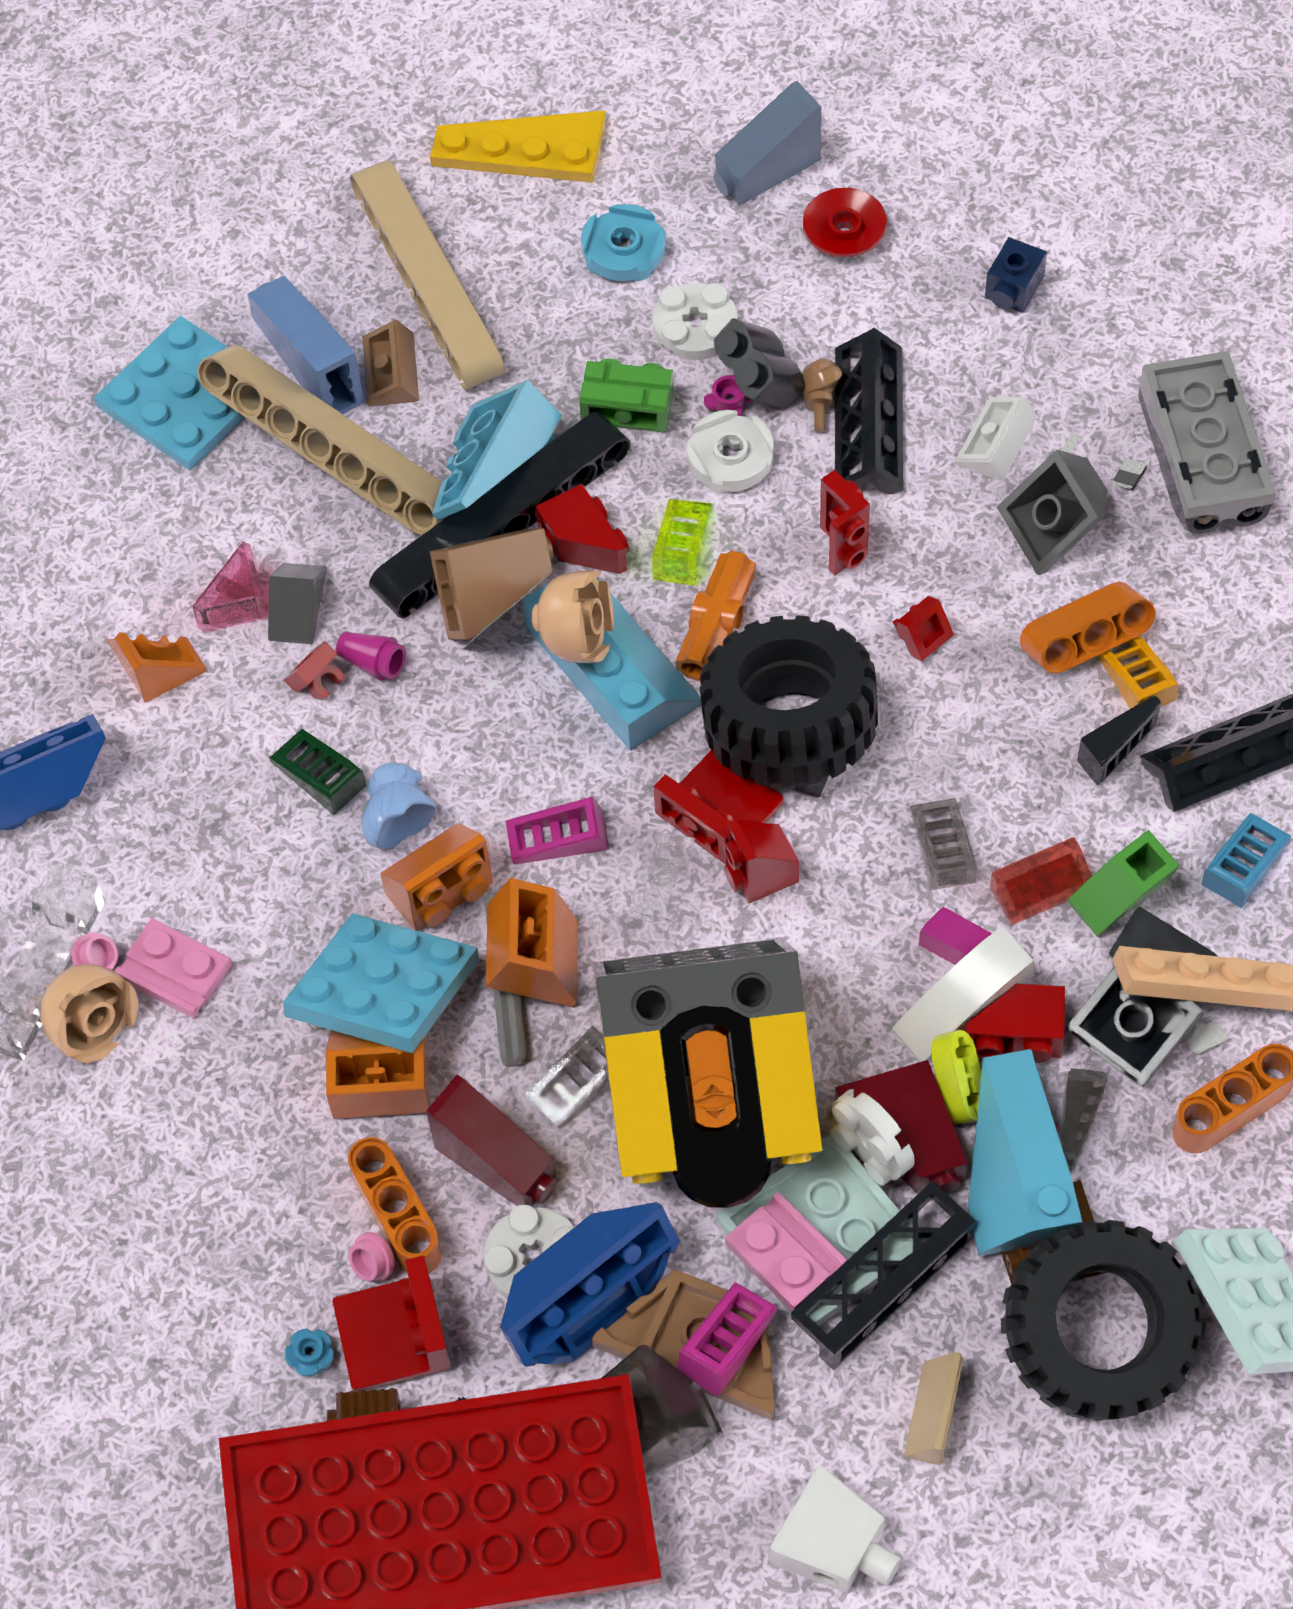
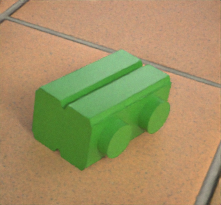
M603 359L600 362L587 361L579 402L581 420L591 413L600 412L615 427L667 432L674 395L673 370L665 369L663 366L655 363L633 366L624 365L615 359Z

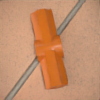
M730 550L728 553H720L705 592L699 591L694 600L689 617V630L676 659V669L689 679L700 681L702 668L708 662L709 655L718 645L723 646V640L733 633L734 628L739 629L741 625L744 601L756 574V563L751 561L744 553Z

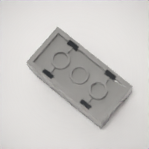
M1229 351L1143 365L1138 398L1169 498L1179 521L1185 523L1187 530L1195 534L1211 532L1227 522H1231L1236 526H1249L1262 521L1267 517L1274 503L1276 493Z

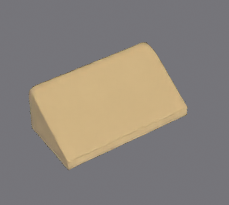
M952 1352L928 1360L923 1364L904 1453L906 1458L935 1465L943 1464L964 1358L961 1357L962 1353Z

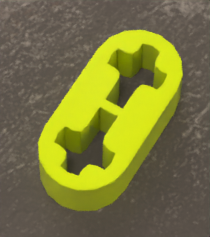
M964 1030L938 1034L932 1041L931 1056L937 1083L951 1121L955 1125L977 1122L981 1069L974 1042Z

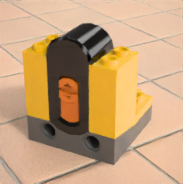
M783 938L593 962L622 1178L632 1176L634 1184L651 1183L662 1180V1172L672 1171L677 1186L690 1200L706 1207L730 1208L746 1203L763 1189L771 1174L772 1158L781 1157L782 1164H796L812 1160L811 1153L822 1151L798 952Z

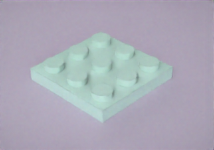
M830 1134L821 1140L822 1151L811 1153L812 1160L803 1163L787 1164L716 1214V1223L726 1235L730 1234L760 1206L764 1207L778 1191L848 1260L900 1210L869 1176L851 1152L844 1151ZM908 1221L903 1227H912V1225ZM890 1238L883 1245V1261H905L913 1253L912 1238ZM918 1238L919 1247L925 1242L923 1238ZM877 1251L868 1260H877ZM855 1271L847 1279V1294H865L876 1286L877 1271ZM883 1271V1280L893 1271ZM842 1284L832 1294H842ZM781 1302V1304L791 1315V1311ZM820 1304L808 1316L818 1326H821L842 1310V1304Z
M1267 1228L1187 1229L1176 1237L1173 1242L1248 1375L1293 1372V1273L1283 1257L1284 1249L1279 1240Z

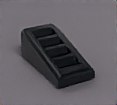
M1151 696L1081 738L1077 762L1097 786L1115 770L1155 727L1161 706V701L1157 696Z

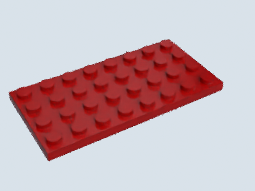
M629 1374L218 1438L236 1609H501L662 1583Z

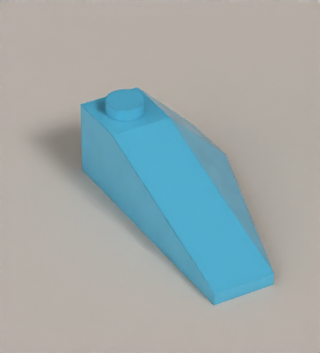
M528 380L471 405L453 440V444L458 448L457 455L454 454L449 457L446 467L452 473L440 485L432 513L437 520L470 506L535 453L554 440L555 433L553 431L562 414Z
M1031 1049L985 1057L982 1060L967 1208L968 1214L976 1220L973 1235L978 1256L1010 1251L1018 1246L1021 1248L1036 1246L1055 1233L1082 1223L1071 1174Z

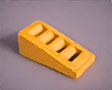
M1141 636L1129 640L1128 642L1132 647L1116 654L1108 650L1097 656L1130 709L1151 696L1159 698L1161 701L1160 707L1176 701L1179 688L1177 681ZM1135 655L1139 658L1124 666L1120 663V661ZM1143 667L1147 670L1134 677L1129 674ZM1151 679L1154 681V684L1145 688L1139 686Z

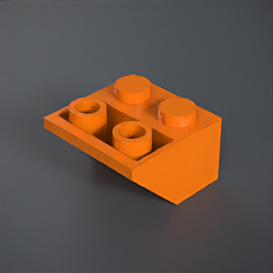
M456 823L380 873L386 896L412 929L420 931L427 926L433 928L440 925L448 918L452 909L465 901L474 902L487 892L489 885L493 883L486 839L481 833L459 823Z
M510 878L488 903L485 987L570 1007L577 1003L578 920L554 888Z
M330 1030L326 1047V1097L333 1119L426 1113V1110L430 1107L428 1033L416 1050L410 1053Z

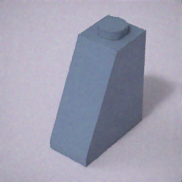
M798 81L790 84L715 154L716 173L713 176L714 182L724 196L730 195L739 206L821 160L822 107Z

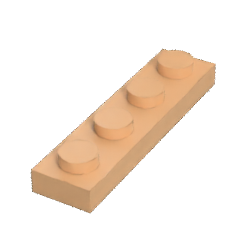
M1119 946L1112 959L1125 994L1293 1011L1292 964Z

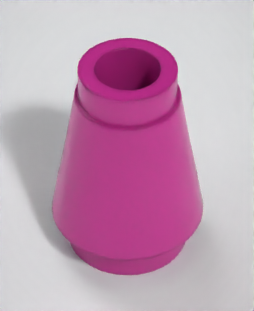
M345 631L340 635L336 644L337 656L344 658L378 680L396 678L405 664V647L398 644L397 639L394 637Z

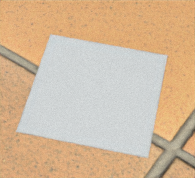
M533 587L529 592H527L523 597H521L517 602H515L510 608H508L504 613H502L498 618H496L492 623H490L486 628H484L469 643H471L476 637H478L482 632H484L488 627H490L494 622H496L501 616H503L507 611H509L513 606H515L519 601H521L535 587Z

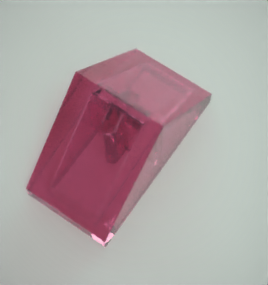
M243 541L193 604L192 608L198 629L210 632L267 619L250 544Z

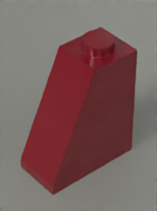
M929 1060L835 1087V1101L849 1089H854L853 1098H856L863 1092L874 1099L893 1118L901 1129V1132L894 1138L899 1143L901 1150L909 1144L914 1154V1166L902 1175L901 1178L917 1194L932 1180L947 1194L955 1191L960 1187V1183L965 1182L968 1163Z
M457 1074L426 1110L434 1148L515 1206H533L535 1202L543 1204L551 1196L557 1185L554 1158L472 1085Z

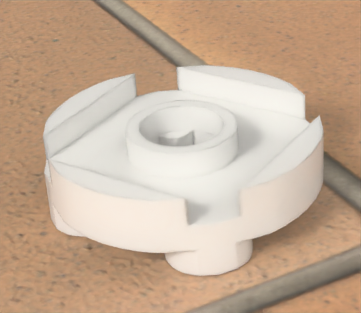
M687 283L679 286H668L661 291L659 301L653 310V333L656 341L662 347L664 345L667 349L673 351V355L686 360L707 359L717 355L714 347V338L732 318L737 319V310L734 302L727 296L726 288L718 283ZM694 315L705 319L700 321L699 327H691L690 321L684 320Z
M722 410L705 416L694 426L693 435L687 443L688 466L695 478L707 485L712 492L724 494L729 491L735 492L751 488L772 471L774 440L767 425L759 418L751 415V419L738 416L737 411ZM729 445L733 450L741 449L738 455H723L724 446Z
M849 1089L832 1104V1114L836 1125L830 1129L831 1135L844 1151L850 1152L854 1150L865 1162L864 1167L869 1176L877 1184L884 1186L890 1180L899 1179L914 1166L913 1151L909 1144L901 1150L899 1143L894 1138L901 1132V1129L882 1106L863 1092L856 1098H853L854 1089Z
M519 1205L513 1208L509 1215L503 1217L495 1224L484 1246L485 1269L495 1290L505 1299H508L513 1276L525 1267V1256L522 1254V1251L525 1248L532 1249L534 1246L542 1247V1252H544L573 1229V1224L566 1217L551 1209L533 1208L529 1205Z

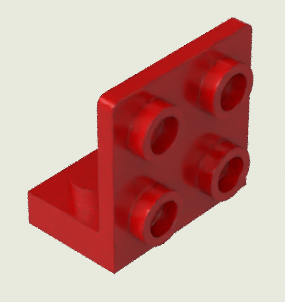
M710 750L681 782L678 783L665 774L653 786L655 814L725 865L728 864L723 844L728 842L727 823L734 820L766 823L784 803V797L773 788L756 784L752 777L745 780L732 773L731 766L729 768L723 766L715 758L713 750Z
M424 1255L404 1260L408 1278L333 1298L332 1303L352 1391H366L451 1369Z

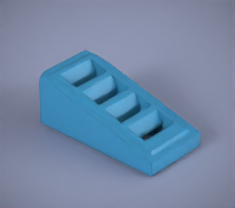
M1250 813L1205 869L1201 885L1243 908L1290 841L1291 835ZM1254 828L1273 839L1274 843L1270 846L1249 833ZM1244 841L1265 854L1261 857L1241 844ZM1236 853L1255 864V866L1251 868L1234 858L1233 855ZM1228 865L1246 876L1243 880L1224 869L1225 866Z

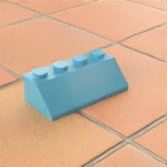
M548 584L522 600L525 626L630 751L701 705L699 694L612 594L613 631H604L602 645L610 644V648L604 660L597 663L569 662L555 656L544 645L539 632L535 631L532 624L533 607L539 603L540 596Z

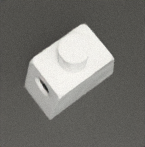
M820 1465L816 1468L769 1547V1563L845 1593L849 1592L860 1571L887 1586L895 1574L901 1558L877 1544L884 1531V1517Z

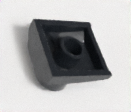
M1114 966L1066 1026V1029L1118 1071L1144 1088L1176 1048L1192 1036L1196 1023L1204 1015V1011L1189 1000L1125 994Z

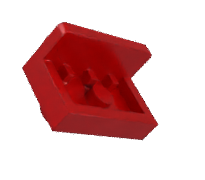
M833 470L821 479L820 528L829 536V571L834 576L846 567L848 569L857 567L865 559L868 552L870 503L864 498L860 488L853 481H846L836 470Z

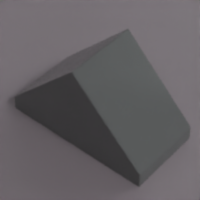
M282 563L269 576V641L313 644L327 572L326 566Z

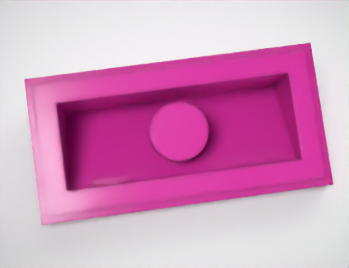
M943 906L921 929L919 945L956 965L992 933Z

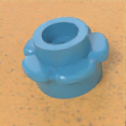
M305 1328L295 1332L290 1338V1346H287L284 1351L287 1365L294 1367L297 1374L306 1377L323 1372L330 1366L334 1358V1350L330 1347L332 1340L326 1332L320 1329L310 1331ZM313 1348L314 1353L308 1356L305 1354V1350Z

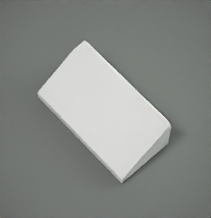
M989 397L955 459V464L998 481H1003L1037 419L1025 397Z

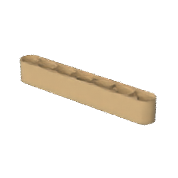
M388 159L350 174V181L358 201L363 200L360 205L374 230L379 229V232L376 233L390 259H396L393 264L407 289L412 288L413 291L409 293L424 320L429 318L430 321L426 323L441 350L446 349V352H443L458 381H464L460 383L462 388L467 390L504 375V364L494 341L393 163Z
M231 345L201 360L198 365V378L201 385L210 394L414 533L423 535L447 518L444 517L437 520L432 515L442 481L244 347Z

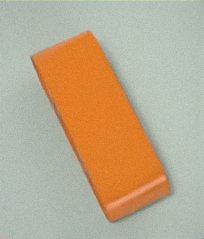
M1118 581L1031 621L1022 630L1020 647L1024 653L1049 673H1061L1145 633L1154 622L1156 609L1152 602L1128 584Z
M1282 1044L1266 1045L1186 1097L1179 1104L1172 1128V1135L1176 1145L1189 1153L1207 1151L1284 1100L1291 1093L1293 1087V1050ZM1267 1068L1279 1070L1284 1075V1078H1271L1263 1070ZM1224 1095H1240L1245 1099L1246 1103L1233 1104ZM1189 1119L1200 1120L1206 1124L1207 1129H1192L1185 1121Z
M377 1137L360 1139L353 1144L348 1154V1163L356 1188L384 1238L392 1246L400 1266L407 1272L404 1260L424 1255L428 1272H432L440 1263L442 1255L438 1234L433 1222L387 1143ZM371 1161L384 1163L382 1168L373 1173H366L361 1170L365 1164ZM395 1200L407 1203L399 1212L388 1213L383 1210L389 1202ZM424 1240L430 1243L423 1252L410 1253L406 1251L408 1245L414 1241Z

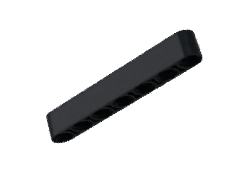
M591 413L535 453L470 506L449 515L384 562L372 574L369 581L370 589L399 618L408 617L411 614L409 610L413 607L417 610L438 595L430 551L530 528L537 522V505L580 484L586 487L615 465L613 461L619 463L625 458L630 449V440L602 413Z

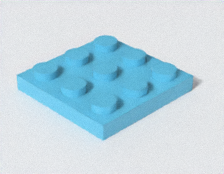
M181 315L94 397L96 407L190 471L245 418L210 394L201 385L197 371L201 360L227 348V346Z
M352 913L283 1001L285 1017L413 1053L478 964V947Z

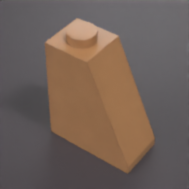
M544 528L518 530L430 551L447 638L461 640L474 638L553 572L551 566L553 548L549 538L545 536Z

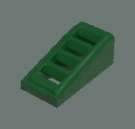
M304 729L299 730L269 757L273 765L332 815H335L366 787L364 773L359 767ZM302 744L308 748L293 762L287 759ZM315 754L319 757L307 769L303 770L300 768ZM325 764L330 766L317 779L313 777ZM337 773L341 775L329 787L325 785Z

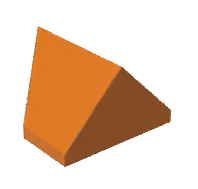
M119 632L114 639H106L145 703L206 671V667L187 637L180 636L176 642H169L168 637L163 635L159 641H150L143 634H139L135 640H130L126 633Z

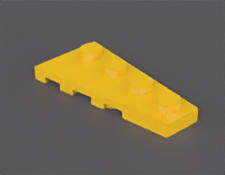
M606 110L437 125L430 154L431 166L593 183L606 123Z

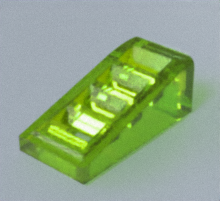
M668 499L652 554L653 580L691 586L696 585L712 512V503ZM675 517L695 519L698 521L697 523H689L674 520ZM672 532L692 534L693 536L672 534ZM669 547H674V548L688 549L689 551L672 550V549H668V548H669Z

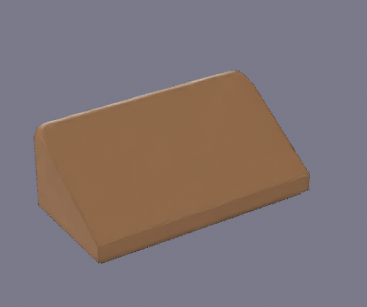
M396 319L362 336L367 405L371 407L419 401L414 333Z

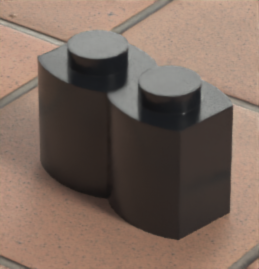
M732 318L714 338V347L719 359L728 368L734 370V377L739 389L749 399L787 409L805 389L801 370L792 360L785 358L784 348L780 339L770 329Z

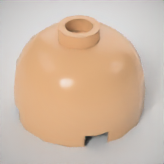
M598 570L578 571L558 576L550 581L541 594L539 603L533 607L532 624L535 631L539 632L548 650L565 661L597 663L603 661L609 651L610 644L602 645L604 631H613V602L607 581L597 580V577L601 575Z
M82 964L69 967L58 974L47 986L41 999L39 1015L45 1036L55 1047L66 1056L73 1057L78 1062L89 1063L105 1058L120 1044L109 1041L126 1025L133 1028L137 1019L139 1002L135 988L115 971L95 964Z

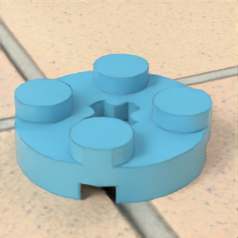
M617 204L610 206L608 213L602 214L598 218L597 213L591 216L585 223L581 233L582 254L588 270L606 279L614 281H643L651 275V271L658 267L665 254V231L662 225L660 227L655 221L654 214L637 205ZM623 238L630 239V246L618 247L613 244V242L620 243Z

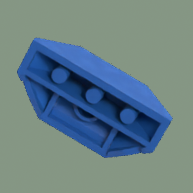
M93 714L79 719L78 722H70L0 752V830L16 829L22 826L28 818L43 811L59 810L65 807L71 799L80 796L106 739L102 728Z
M654 1202L592 1213L513 1276L500 1328L517 1359L523 1366L529 1367L535 1366V1364H557L575 1361L593 1346L592 1339L601 1328L606 1330L627 1313L626 1308L641 1296L649 1295L655 1290L657 1283H659L665 1272L670 1254L675 1253L680 1243L662 1205Z

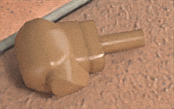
M820 358L807 365L802 371L805 382V389L802 391L805 399V408L809 411H814V431L816 433L825 432V410L833 403V390L842 376L840 368L830 359Z

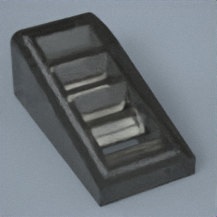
M956 798L911 805L910 813L930 891L976 883L977 865ZM948 812L950 817L925 822L923 816ZM950 827L953 829V832L929 836L928 831ZM955 841L957 846L933 849V845ZM960 856V860L939 864L937 859Z
M593 1025L525 1094L559 1129L609 1086L607 1063L600 1068L588 1056L596 1049L606 1059L603 1035ZM580 1062L594 1074L589 1082L574 1069ZM565 1075L581 1089L575 1096L559 1081ZM551 1087L567 1102L561 1110L545 1095Z
M1071 1068L1067 1073L1063 1096L1060 1143L1070 1174L1075 1171L1104 1096L1108 1075L1106 1072Z

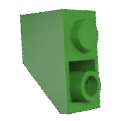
M1148 829L1113 856L1069 897L1067 902L1098 937L1164 886L1180 865Z

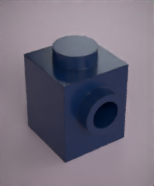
M1008 237L987 272L985 298L991 300L1002 309L1011 308L1024 313L1045 277L1047 251Z

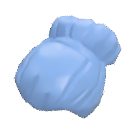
M386 763L376 768L369 780L368 794L370 798L363 812L361 826L366 841L375 848L394 849L407 836L415 835L423 830L435 814V803L423 793L417 784L423 779L421 773L404 763Z

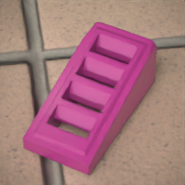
M593 796L505 820L511 859L514 865L609 849L603 810ZM587 820L589 831L582 833L580 821ZM569 823L571 836L563 838L561 824ZM550 826L552 841L545 843L543 827ZM532 829L534 846L526 848L524 830Z
M734 1282L680 1350L677 1366L679 1374L711 1394L719 1396L730 1383L777 1313V1306ZM734 1306L755 1318L754 1321L750 1323L732 1312V1308ZM724 1323L725 1325L742 1334V1336H736L735 1334L721 1327V1324ZM712 1340L717 1344L721 1345L722 1347L726 1348L727 1350H729L728 1354L711 1345L709 1342Z

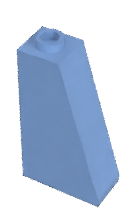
M285 275L272 282L264 283L256 290L247 294L253 320L301 387L341 414L364 403L355 352Z

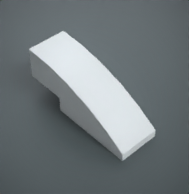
M1002 925L938 980L893 1026L892 1031L919 1062L930 1061L932 1059L931 1045L935 1036L956 1030L965 1031L968 1022L1016 983H1022L1034 973V960Z

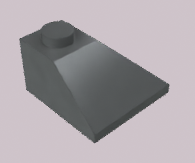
M1055 450L996 508L1036 574L1041 575L1050 569L1104 518L1108 490L1088 458Z

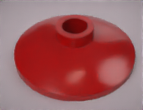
M842 187L822 192L810 201L803 214V230L808 241L821 252L837 257H853L872 250L883 239L887 228V216L882 204L871 194L855 188Z

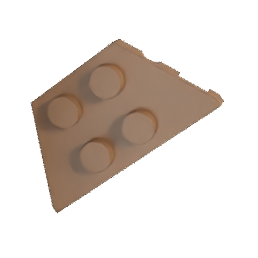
M675 1269L657 1283L655 1290L651 1294L638 1298L626 1308V1314L606 1330L601 1328L593 1336L592 1344L597 1349L772 1420L775 1414L769 1325L730 1383L719 1396H715L679 1374L677 1370L680 1350L728 1291L726 1289ZM735 1306L731 1310L750 1323L755 1319ZM724 1323L721 1324V1327L725 1328L726 1330L730 1331L736 1336H742V1334L725 1325ZM712 1340L709 1342L711 1345L728 1354L729 1350H727L726 1348L722 1347L721 1345L717 1344Z

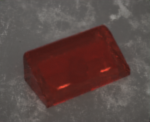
M1072 837L995 870L991 874L990 889L1010 924L1014 925L1067 902L1068 898L1087 882L1092 875L1080 845L1075 837Z

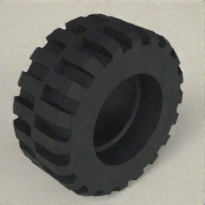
M783 615L770 617V622L762 624L757 620L747 624L744 627L745 631L738 633L735 630L723 640V646L718 645L709 655L708 662L702 668L700 675L701 686L699 687L705 738L709 748L714 751L715 758L726 768L731 766L732 773L745 780L749 777L754 778L755 783L758 785L770 787L771 783L781 784L782 789L795 788V784L807 783L808 787L821 784L822 778L830 775L833 779L846 771L847 764L853 766L865 754V749L871 746L876 736L875 728L878 726L876 672L874 663L870 661V654L864 645L856 642V638L843 628L837 631L835 625L823 619H820L819 622H813L809 616L796 615L795 619H783ZM786 693H803L820 698L808 706L791 710H777L759 705V703L768 698Z
M1093 1220L1079 1223L1063 1229L1038 1243L1030 1250V1254L1023 1261L1019 1262L1013 1271L1012 1276L1014 1279L1011 1286L1005 1289L1002 1304L1006 1305L1005 1317L1000 1318L1001 1334L1007 1335L1009 1348H1006L1005 1351L1009 1362H1015L1022 1373L1018 1378L1027 1389L1033 1388L1041 1395L1039 1400L1049 1407H1058L1066 1411V1415L1079 1419L1091 1418L1096 1421L1136 1416L1146 1410H1153L1166 1402L1165 1398L1168 1395L1178 1392L1187 1382L1185 1378L1187 1371L1190 1368L1196 1367L1201 1355L1196 1350L1198 1340L1205 1338L1206 1322L1199 1321V1309L1205 1307L1202 1292H1194L1190 1282L1194 1278L1186 1264L1181 1266L1174 1257L1178 1251L1167 1241L1159 1243L1152 1238V1231L1141 1226L1130 1228L1125 1226L1124 1221L1116 1220L1095 1223ZM1106 1272L1123 1278L1135 1289L1145 1307L1147 1335L1144 1345L1134 1359L1121 1367L1108 1370L1088 1367L1078 1362L1068 1352L1059 1336L1056 1310L1060 1296L1072 1281L1084 1274Z

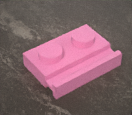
M151 918L126 953L127 958L121 967L117 966L114 971L139 991L196 1019L199 1015V1010L210 999L231 968L232 962L224 954Z
M778 1191L764 1207L760 1206L725 1237V1245L791 1312L847 1261Z

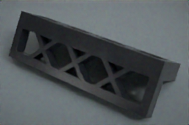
M874 327L835 348V364L842 372V376L835 387V470L846 481H853L859 488L871 483L886 494H895L903 490L902 347ZM861 352L859 361L853 370L850 371V357ZM859 383H861V393L851 407L850 397ZM861 419V429L851 443L850 433L858 420ZM861 454L862 470L850 475L851 467Z
M1293 694L1140 755L1145 770L1159 778L1164 801L1168 809L1176 812L1293 764Z
M932 1180L791 1312V1319L819 1345V1357L834 1371L974 1238L973 1231L976 1220ZM931 1200H934L951 1216L940 1228L918 1227V1212ZM912 1219V1227H903ZM890 1238H912L913 1253L905 1261H883V1245ZM918 1238H928V1239L919 1247V1239H918ZM877 1251V1260H868ZM855 1271H877V1287L870 1294H847V1279ZM883 1271H893L883 1281ZM842 1284V1294H832ZM820 1304H842V1320L827 1334L808 1316ZM848 1304L857 1305L848 1314Z

